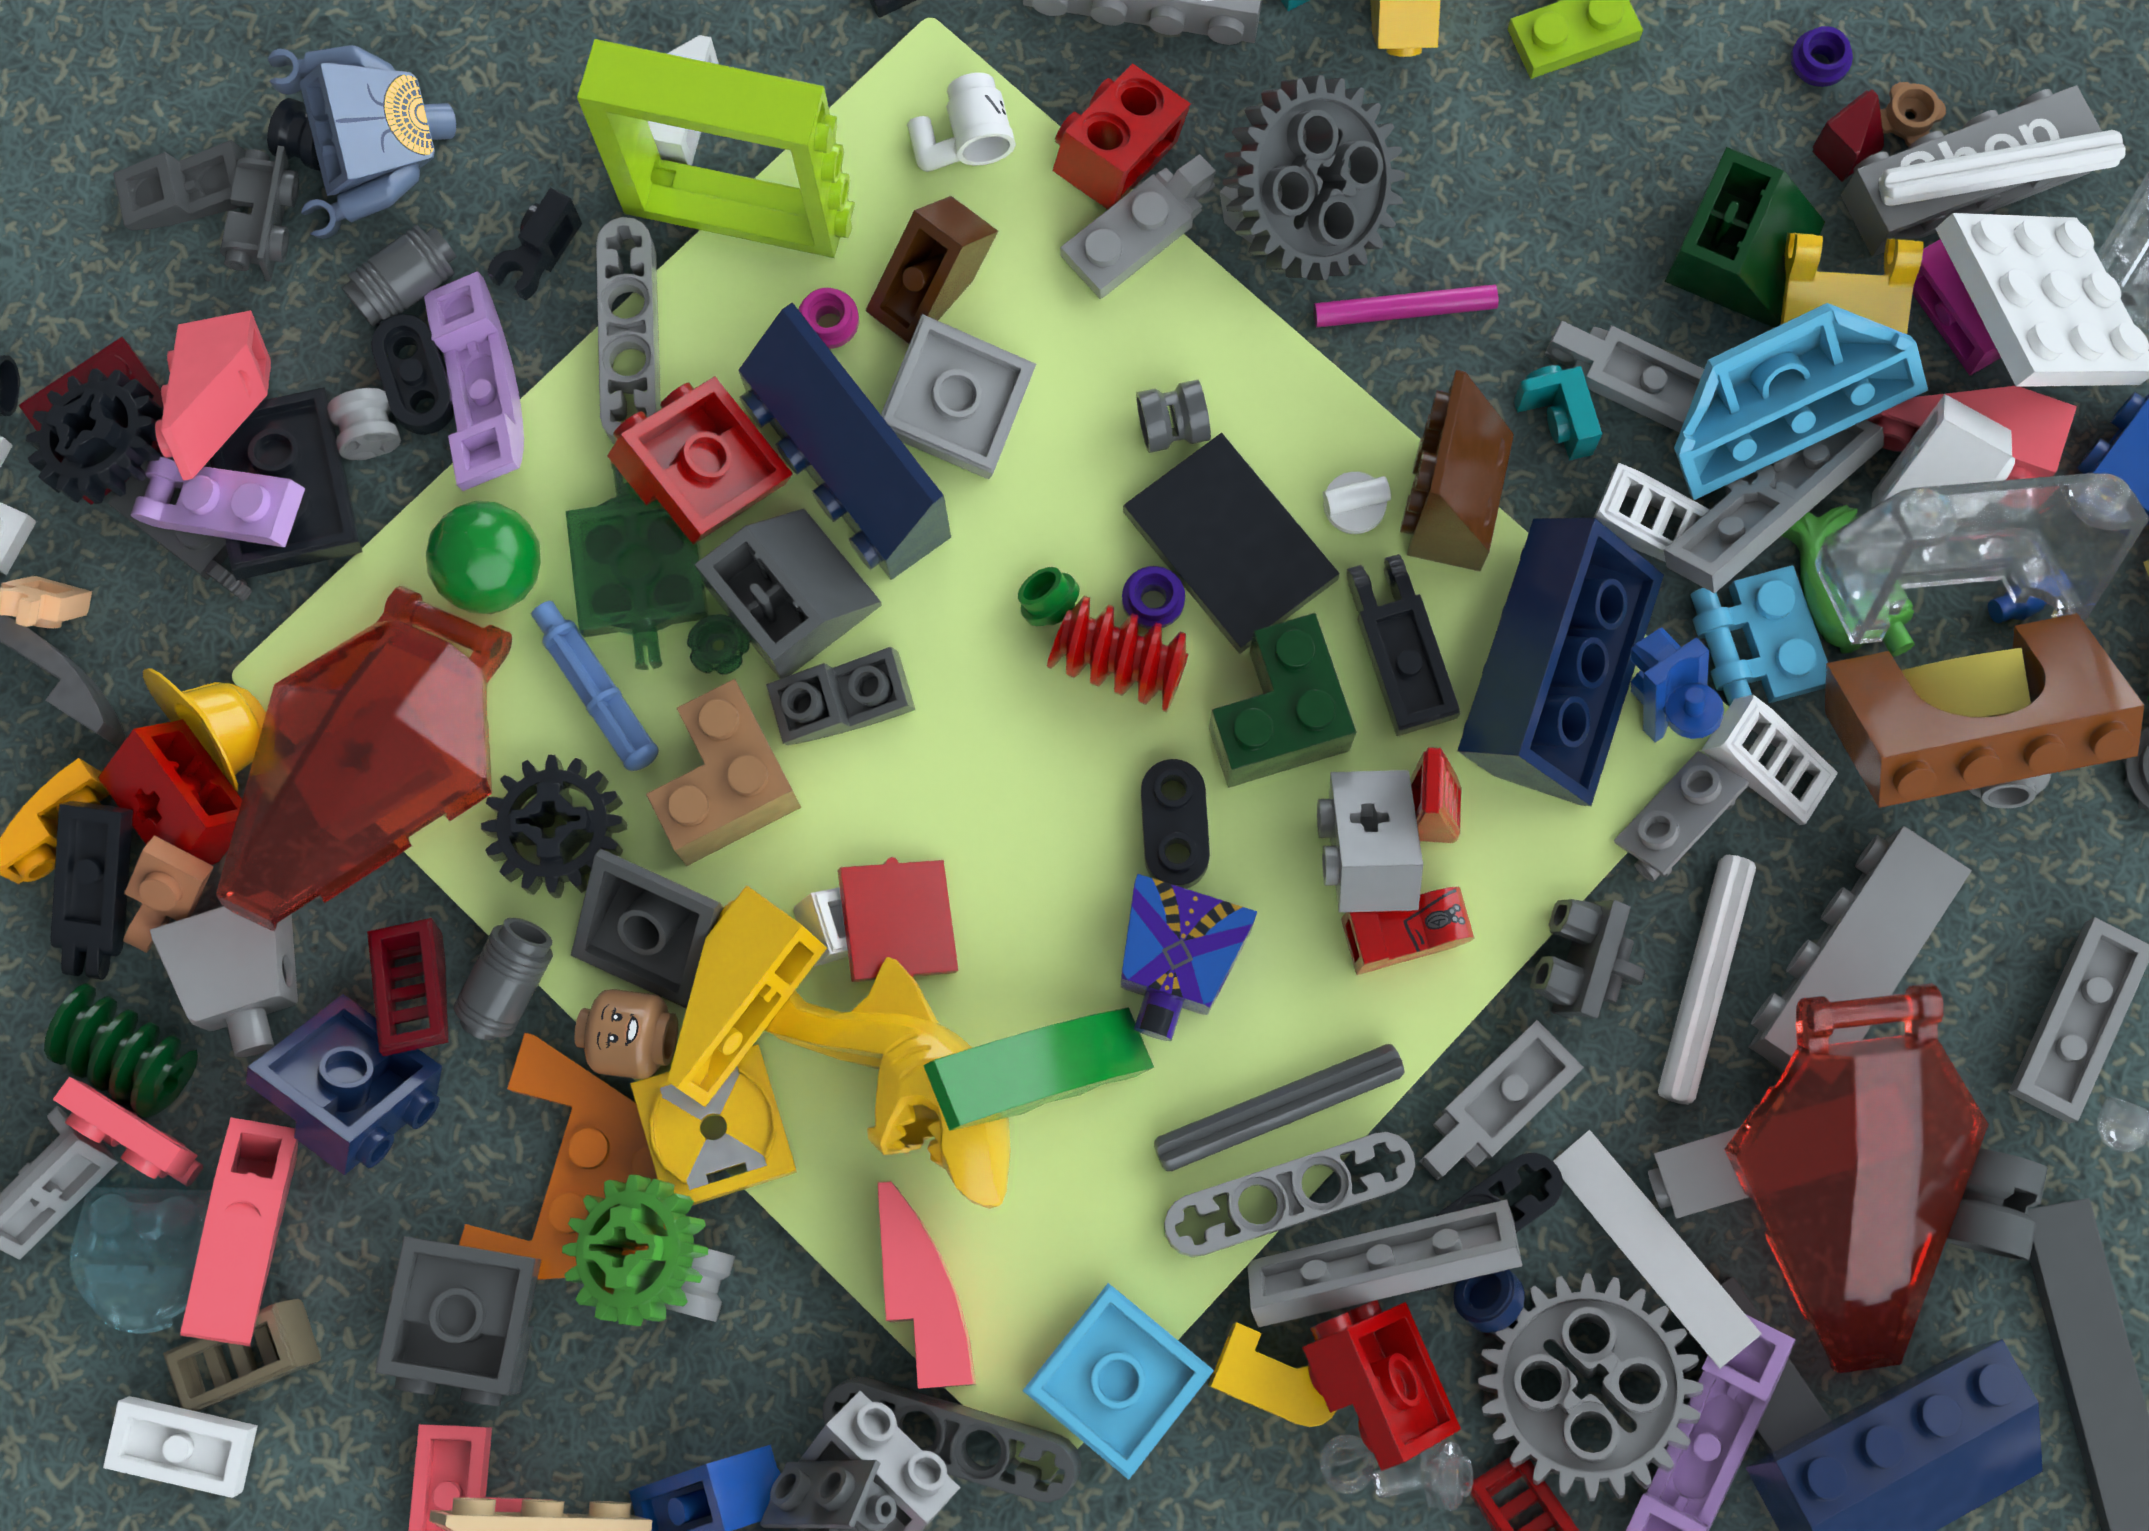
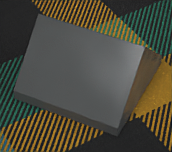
M600 849L594 856L571 956L687 1009L705 938L717 924L724 907L718 901Z

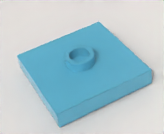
M1108 1283L1022 1391L1129 1480L1214 1370Z

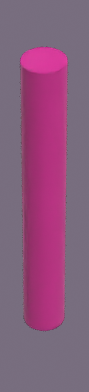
M1494 284L1314 303L1315 326L1318 328L1497 309L1498 290Z

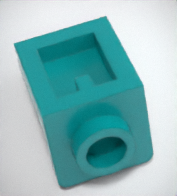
M1551 365L1529 373L1525 380L1520 382L1514 398L1517 413L1552 405V407L1547 409L1549 430L1556 444L1564 442L1569 461L1593 455L1602 436V431L1582 367L1578 366L1562 370L1558 365Z

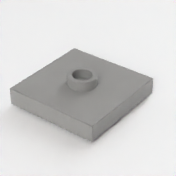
M922 314L885 402L881 416L903 443L986 479H990L1036 364Z

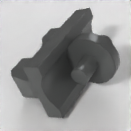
M1567 899L1558 900L1555 903L1549 921L1550 933L1572 941L1566 961L1553 956L1542 957L1536 965L1530 988L1553 1002L1552 1013L1568 1019H1573L1574 1016L1596 1019L1599 1016L1603 1001L1617 1003L1622 983L1642 985L1645 970L1629 962L1634 941L1622 937L1631 906L1616 900L1586 902Z

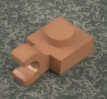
M153 836L142 850L124 893L142 904L130 923L123 941L147 953L153 944L150 929L168 924L171 918L179 921L190 917L199 902L214 866Z

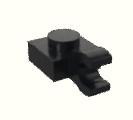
M550 187L540 204L535 203L527 210L522 219L520 234L518 235L522 245L515 250H506L499 253L492 259L489 265L488 274L494 284L500 286L507 274L512 271H521L523 274L515 285L519 297L528 300L534 295L544 270L552 271L582 225L570 197Z

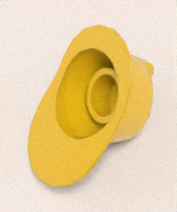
M152 668L143 670V679L149 692L170 721L183 719L233 788L238 791L235 775L257 759L263 751L272 746L277 740V729L259 701L248 690L230 683L214 682L181 692L161 673Z

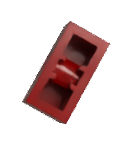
M183 719L133 729L98 777L119 807L133 809L132 826L146 845L153 836H156L210 865H214L221 860L254 818L247 805Z

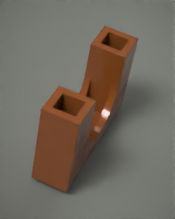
M2078 613L2014 626L2012 649L2022 648L2031 704L2018 711L2000 716H1961L1931 706L1915 693L1889 651L1826 663V716L1879 808L2136 757L2139 751L2144 704Z

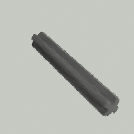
M1385 1044L1158 1136L1154 1142L1157 1156L1166 1171H1174L1398 1080L1405 1073L1403 1062L1393 1044Z

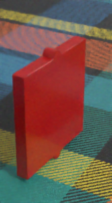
M890 857L884 864L840 867L837 870L852 982L875 980L886 957L899 961L912 977L950 974L959 971L944 860L899 863L896 858Z

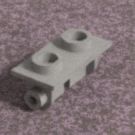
M1698 750L1616 837L1614 842L1639 859L1634 866L1647 880L1654 882L1659 875L1667 877L1672 872V867L1723 812L1735 805V800L1749 786V781Z

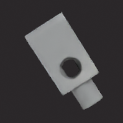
M267 892L150 929L155 947L185 1014L192 1025L207 1031H215L227 1027L235 1057L257 1055L274 1047L267 1014L294 1006L298 1002L292 914L287 901L272 892Z

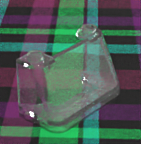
M2087 473L1910 488L1896 493L1831 532L1825 538L1817 554L1815 566L1851 644L1881 642L1890 626L1888 615L1900 613L1908 598L1904 591L1907 588L2002 580L2014 604L2026 603L2028 598L2032 596L2045 601L2055 608L2051 614L2052 618L2078 613L2083 622H2085L2146 526L2149 517L2128 484L2112 474Z

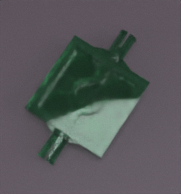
M612 463L616 497L596 507L566 511L579 631L583 637L618 632L630 634L633 636L635 668L649 670V660L652 668L656 669L663 664L660 655L658 630H663L672 624L709 619L705 585L694 565L701 560L700 543L692 544L657 499L646 505Z

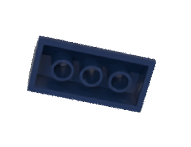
M793 302L784 307L738 370L746 390L739 397L740 401L760 428L770 423L781 437V440L775 445L793 472L798 475L803 470H806L818 487L812 490V494L826 515L833 522L842 517L855 533V535L849 538V542L863 563L870 570L879 564L889 579L892 580L951 538L944 495Z
M1596 518L1533 519L1457 751L1494 777L1581 806H1592L1636 666L1631 661V648L1645 637L1664 574Z
M2003 1339L1969 1347L1745 1468L1779 1531H1937L2043 1472L2039 1402Z

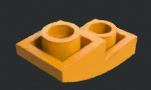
M77 758L58 772L29 799L0 837V876L20 884L23 881L32 882L41 879L55 869L59 804L78 801L101 805L99 801L110 794L98 779L101 774L100 770Z

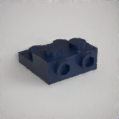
M342 994L249 1065L247 1068L246 1084L296 1121L295 1139L343 1175H346L359 1163H362L367 1168L377 1165L392 1147L394 1134L404 1125L408 1124L413 1129H418L428 1122L437 1110L440 1102L437 1093L442 1066L419 1049L382 1056L379 1052L376 1018Z

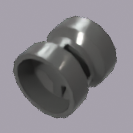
M1199 380L1179 383L1174 391L1162 393L1155 388L1136 392L1138 415L1148 453L1166 450L1172 442L1183 439L1191 444L1211 440L1209 415ZM1167 406H1169V410H1170V415H1171V420H1172L1173 428L1171 427V421H1170V416H1169V411H1168V407H1167Z

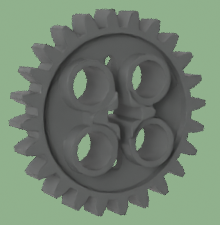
M1323 75L1281 81L1280 89L1264 90L1261 93L1263 105L1246 107L1244 111L1252 127L1233 128L1232 134L1243 146L1241 151L1225 153L1224 158L1238 166L1237 175L1223 179V185L1238 189L1239 197L1231 201L1226 206V209L1231 212H1243L1245 218L1237 226L1235 233L1236 235H1255L1248 252L1251 255H1268L1266 260L1267 269L1285 270L1286 277L1307 278V280H1328V276H1346L1349 274V266L1365 265L1368 263L1365 249H1382L1384 246L1377 229L1394 228L1396 225L1386 210L1388 205H1398L1403 202V198L1391 191V183L1404 179L1405 173L1400 170L1391 169L1390 163L1391 160L1402 153V148L1397 146L1387 147L1385 139L1394 129L1393 123H1375L1381 105L1379 103L1362 104L1364 98V89L1362 87L1345 89V79L1334 78L1324 80ZM1304 128H1305V130H1306V137H1307L1306 144H1305L1304 141H1303V129H1304ZM1349 159H1350V162H1351V171H1350V173H1349V170H1348V161H1349ZM1279 182H1280V184H1281V186H1282V198H1281V201H1280V199H1279V197H1278V186H1279ZM1325 214H1326V216H1327V226H1326V229H1325V227H1324V215H1325Z

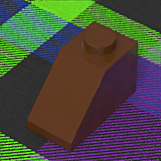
M952 196L914 210L865 311L909 344L922 314L938 321L973 282L998 230Z

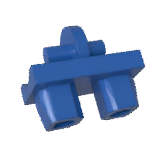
M1659 628L1631 648V661L1641 670L1631 681V693L1643 705V731L1654 743L1664 737L1668 726L1678 735L1690 739L1704 738L1713 734L1720 727L1724 713L1723 701L1714 689L1707 686L1709 650L1697 637L1681 647L1663 628Z

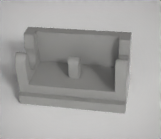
M56 1106L47 1115V1118L60 1135L34 1161L28 1162L18 1171L19 1175L0 1193V1250L19 1260L119 1163L102 1141L99 1144L67 1125L65 1121L68 1116L59 1106Z

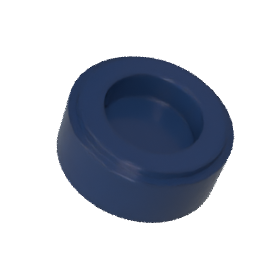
M1509 1269L1457 1281L1454 1290V1305L1457 1312L1473 1328L1486 1333L1497 1332L1511 1325L1521 1313L1525 1301L1524 1287L1521 1281Z

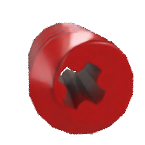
M1084 595L1072 610L1069 609L1054 640L1047 667L1049 669L1053 668L1066 655V674L1075 678L1087 664H1090V683L1097 687L1111 673H1114V692L1121 696L1135 682H1138V701L1145 705L1150 702L1158 691H1162V710L1167 713L1176 694L1189 656L1186 653V633L1180 631L1166 646L1162 644V624L1156 622L1142 637L1138 635V615L1132 613L1118 628L1114 626V606L1108 604L1096 619L1091 618L1090 597Z

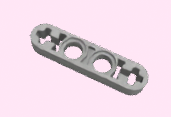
M628 217L616 218L605 224L598 233L596 242L600 418L602 426L613 444L617 441L613 432L621 424V422L617 421L625 420L627 417V401L623 393L634 394V404L637 411H643L647 417L661 410L656 250L649 230L645 225L634 218ZM633 239L636 245L630 252V266L634 274H625L623 272V265L617 253V250L622 248L623 240ZM633 292L644 298V307L634 317L627 319L619 318L611 311L613 302L623 293ZM636 349L646 355V362L642 370L637 374L622 376L613 370L614 359L622 351Z
M1389 1132L1374 1133L1186 1195L1175 1201L1168 1210L1164 1222L1165 1237L1171 1247L1182 1255L1189 1257L1204 1256L1392 1194L1404 1187L1413 1176L1415 1168L1414 1152L1408 1142L1399 1135ZM1382 1145L1386 1154L1397 1153L1399 1155L1401 1164L1392 1170L1393 1181L1385 1182L1381 1173H1372L1357 1180L1364 1189V1192L1356 1195L1352 1194L1351 1173L1340 1159V1156L1351 1153L1352 1166L1355 1167L1367 1163L1375 1157L1374 1146ZM1323 1165L1336 1173L1339 1178L1340 1187L1338 1195L1334 1200L1320 1204L1306 1197L1302 1190V1178L1305 1171L1312 1166ZM1251 1186L1267 1188L1276 1199V1213L1265 1224L1256 1225L1249 1223L1242 1217L1239 1211V1197L1245 1189ZM1221 1195L1227 1196L1228 1216L1239 1231L1238 1234L1226 1237L1225 1223H1221L1205 1230L1204 1238L1206 1242L1200 1245H1194L1190 1236H1178L1175 1226L1184 1221V1209L1194 1207L1198 1216H1207L1220 1210L1213 1198Z

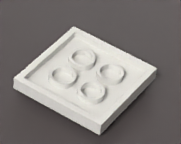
M1952 213L1935 228L2016 387L2141 385L2149 379L2148 340L2141 329L2134 325L2120 299L2121 290L2119 285L2106 273L2093 249L2094 240L2091 233L2077 218Z

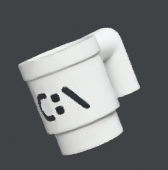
M970 73L960 76L952 81L947 88L949 102L946 107L954 137L936 143L931 120L926 116L915 117L907 124L916 163L921 170L926 172L934 171L958 161L972 166L991 164L1007 157L1016 146L1012 128L1009 126L1002 94L996 89L993 77L985 73Z

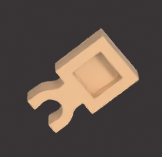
M37 576L3 582L0 588V616L16 617L15 624L26 627L60 628L63 621L87 616L92 591Z

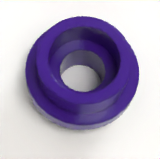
M1829 26L1817 27L1801 35L1791 52V65L1796 75L1804 82L1818 87H1827L1840 82L1848 73L1853 60L1852 49L1847 36L1840 30ZM1822 54L1828 58L1830 64L1820 63L1811 55Z
M1159 566L1141 568L1127 579L1123 587V608L1128 617L1132 613L1138 615V626L1150 629L1156 622L1162 624V628L1167 627L1175 622L1183 611L1185 604L1183 584L1173 572ZM1157 591L1164 596L1166 601L1158 608H1149L1144 605L1141 599L1145 593Z

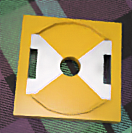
M759 1044L749 1049L706 1107L668 1082L670 1071L630 1083L658 1180L674 1184V1193L690 1196L694 1201L693 1205L797 1173ZM711 1115L720 1116L727 1124L725 1134L716 1140L705 1138L700 1131L703 1120ZM746 1164L748 1172L708 1183L707 1175Z

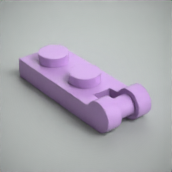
M160 457L158 461H149L145 472L146 476L150 479L144 497H136L130 515L140 522L158 528L286 547L305 488L287 478L203 467L193 479L183 481L175 461ZM175 488H180L181 492L176 505L170 504Z

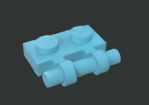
M1793 565L1733 581L1729 586V591L1735 605L1733 607H1721L1717 592L1714 594L1705 588L1698 589L1690 594L1697 616L1692 619L1697 636L1700 639H1706L1715 665V669L1710 673L1716 690L1724 691L1728 706L1731 705L1734 699L1752 695L1749 683L1760 680L1769 703L1825 688L1826 663L1828 661ZM1743 628L1753 659L1740 660L1730 631Z

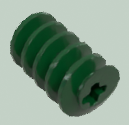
M87 983L78 986L66 997L49 1024L44 1042V1052L47 1059L59 1065L66 1064L71 1074L80 1078L87 1077L90 1085L101 1091L109 1090L112 1099L122 1104L130 1103L133 1111L140 1116L147 1118L157 1115L169 1107L178 1098L195 1071L198 1060L197 1050L189 1051L177 1060L176 1058L181 1048V1040L170 1035L155 1047L160 1034L159 1026L149 1022L134 1033L138 1023V1013L127 1009L113 1020L117 1010V1001L106 996L93 1005L96 997V988Z

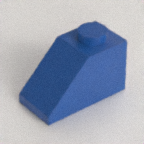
M770 1444L630 1490L629 1494L635 1516L652 1520L651 1531H733L762 1520L770 1501L772 1486L781 1473L776 1466Z

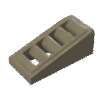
M293 1299L274 1303L259 1310L254 1336L265 1365L264 1367L257 1368L251 1346L227 1343L239 1377L237 1379H231L221 1347L222 1344H225L224 1342L196 1338L164 1352L163 1355L181 1408L199 1412L319 1362L321 1356L303 1302L300 1299ZM201 1353L204 1354L215 1387L207 1392L195 1358L196 1355Z

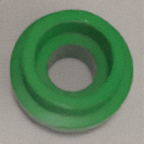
M1046 567L1036 571L1024 581L1018 591L1022 616L1032 626L1055 625L1062 622L1067 611L1075 607L1080 592L1078 583L1070 574L1061 573L1056 567Z

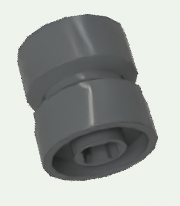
M1959 1146L1950 1181L1959 1191L1957 1199L1946 1202L1939 1239L1987 1254L2028 1261L2036 1229V1223L2027 1215L2028 1209L2041 1204L2048 1168L2035 1161L2002 1152Z

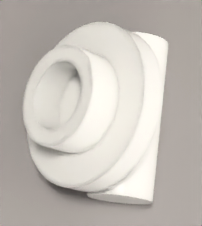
M1348 472L1336 477L1329 484L1327 490L1323 492L1325 515L1335 528L1345 533L1362 534L1374 529L1384 517L1387 501L1391 500V491L1387 478L1385 476L1374 478L1362 472Z

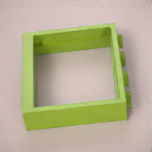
M594 39L577 99L624 214L835 258L840 237L849 238L851 234V217L855 202L848 200L850 177L849 174L842 172L844 148L843 145L836 144L837 116L830 115L824 86ZM648 121L790 150L800 188L662 160Z

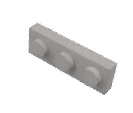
M2096 917L2085 921L2008 1093L2068 1124L2079 1121L2149 963V944Z

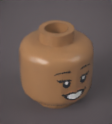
M618 989L604 990L594 1000L591 1009H581L575 1025V1044L578 1048H584L587 1064L598 1074L646 1079L655 1075L661 1065L668 1066L672 1061L677 1045L678 1019L676 1014L669 1013L665 1001L656 994Z

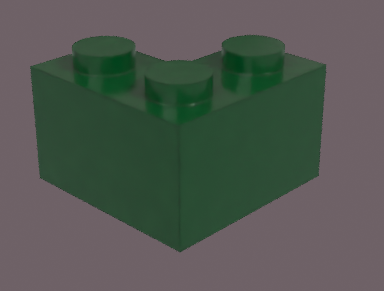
M1316 613L1255 630L1249 653L1263 694L1218 707L1211 711L1209 731L1228 788L1348 752L1357 733Z

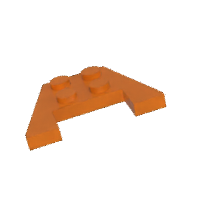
M524 1033L507 1089L515 1093L572 1107L532 1240L528 1241L465 1224L459 1245L541 1259L537 1280L564 1279V1274L577 1265L576 1257L562 1253V1247L569 1243H576L579 1233L574 1231L568 1223L570 1218L585 1220L589 1215L583 1202L585 1196L592 1195L605 1199L604 1182L610 1179L626 1183L629 1175L651 1178V1182L653 1179L658 1178L636 1103L537 1036ZM643 1245L635 1247L634 1250H624L622 1255L635 1254L636 1250H648L649 1246Z

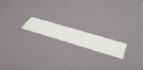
M1590 1130L1553 1161L1558 1166L1565 1183L1719 1369L1762 1334Z

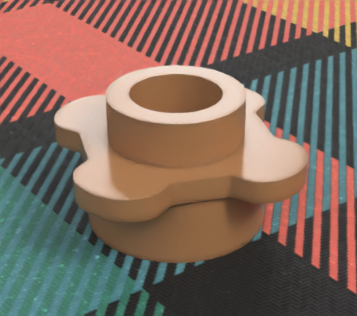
M1908 82L1895 84L1889 92L1890 102L1885 109L1880 110L1883 133H1893L1903 138L1908 147L1919 138L1929 134L1933 124L1941 121L1946 114L1944 103L1932 89L1922 84H1910ZM1905 112H1912L1915 115V119L1910 120L1906 118Z

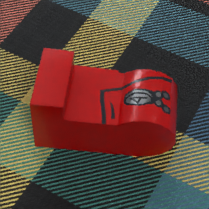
M1448 887L1421 894L1419 910L1345 912L1341 919L1356 975L1448 950L1475 939L1460 887Z

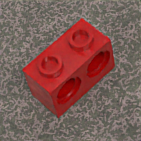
M1132 63L1115 81L1107 78L1101 83L1094 93L1089 107L1081 115L1075 111L1063 122L1055 137V143L1060 147L1052 171L1108 210L1125 197L1177 143L1191 103Z

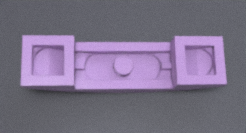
M478 271L434 289L424 296L429 328L432 334L431 340H434L436 346L444 353L448 382L452 393L451 399L457 432L448 435L456 484L462 491L519 469L524 450L522 409L511 356L493 300L484 278Z
M1746 1315L1762 1334L1721 1369H1719L1709 1355L1707 1356L1702 1367L1704 1371L1699 1379V1383L1703 1384V1392L1701 1395L1691 1398L1688 1406L1701 1413L1699 1422L1697 1424L1679 1423L1677 1426L1687 1435L1691 1443L1687 1450L1668 1446L1666 1451L1670 1455L1674 1467L1670 1472L1658 1467L1651 1486L1646 1493H1643L1626 1531L1710 1530L1764 1415L1796 1339Z

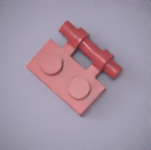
M69 1077L53 1098L54 1101L71 1111V1114L65 1121L67 1125L99 1144L101 1141H104L111 1147H116L119 1144L123 1145L127 1149L120 1158L153 1179H156L157 1176L165 1178L169 1175L188 1187L195 1181L203 1169V1164L195 1160L198 1155L186 1148L183 1143L169 1134L156 1129L139 1118L135 1112L111 1100L83 1082Z

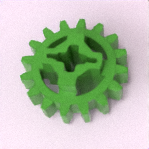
M629 1175L626 1183L610 1179L604 1182L605 1199L592 1195H586L583 1199L585 1207L589 1212L585 1220L570 1218L568 1225L579 1233L576 1243L564 1245L562 1253L576 1257L577 1265L566 1272L564 1276L566 1281L584 1284L575 1300L579 1305L596 1307V1318L613 1322L618 1320L619 1324L629 1326H641L643 1319L657 1322L666 1320L665 1303L684 1307L688 1302L684 1291L681 1289L684 1282H701L703 1276L692 1268L693 1258H701L708 1255V1247L694 1244L693 1235L699 1233L706 1224L703 1219L686 1217L694 1201L690 1196L674 1193V1184L658 1179H653L651 1182V1178L639 1175ZM643 1245L649 1246L648 1250H636L635 1254L622 1255L624 1250H634L635 1247Z

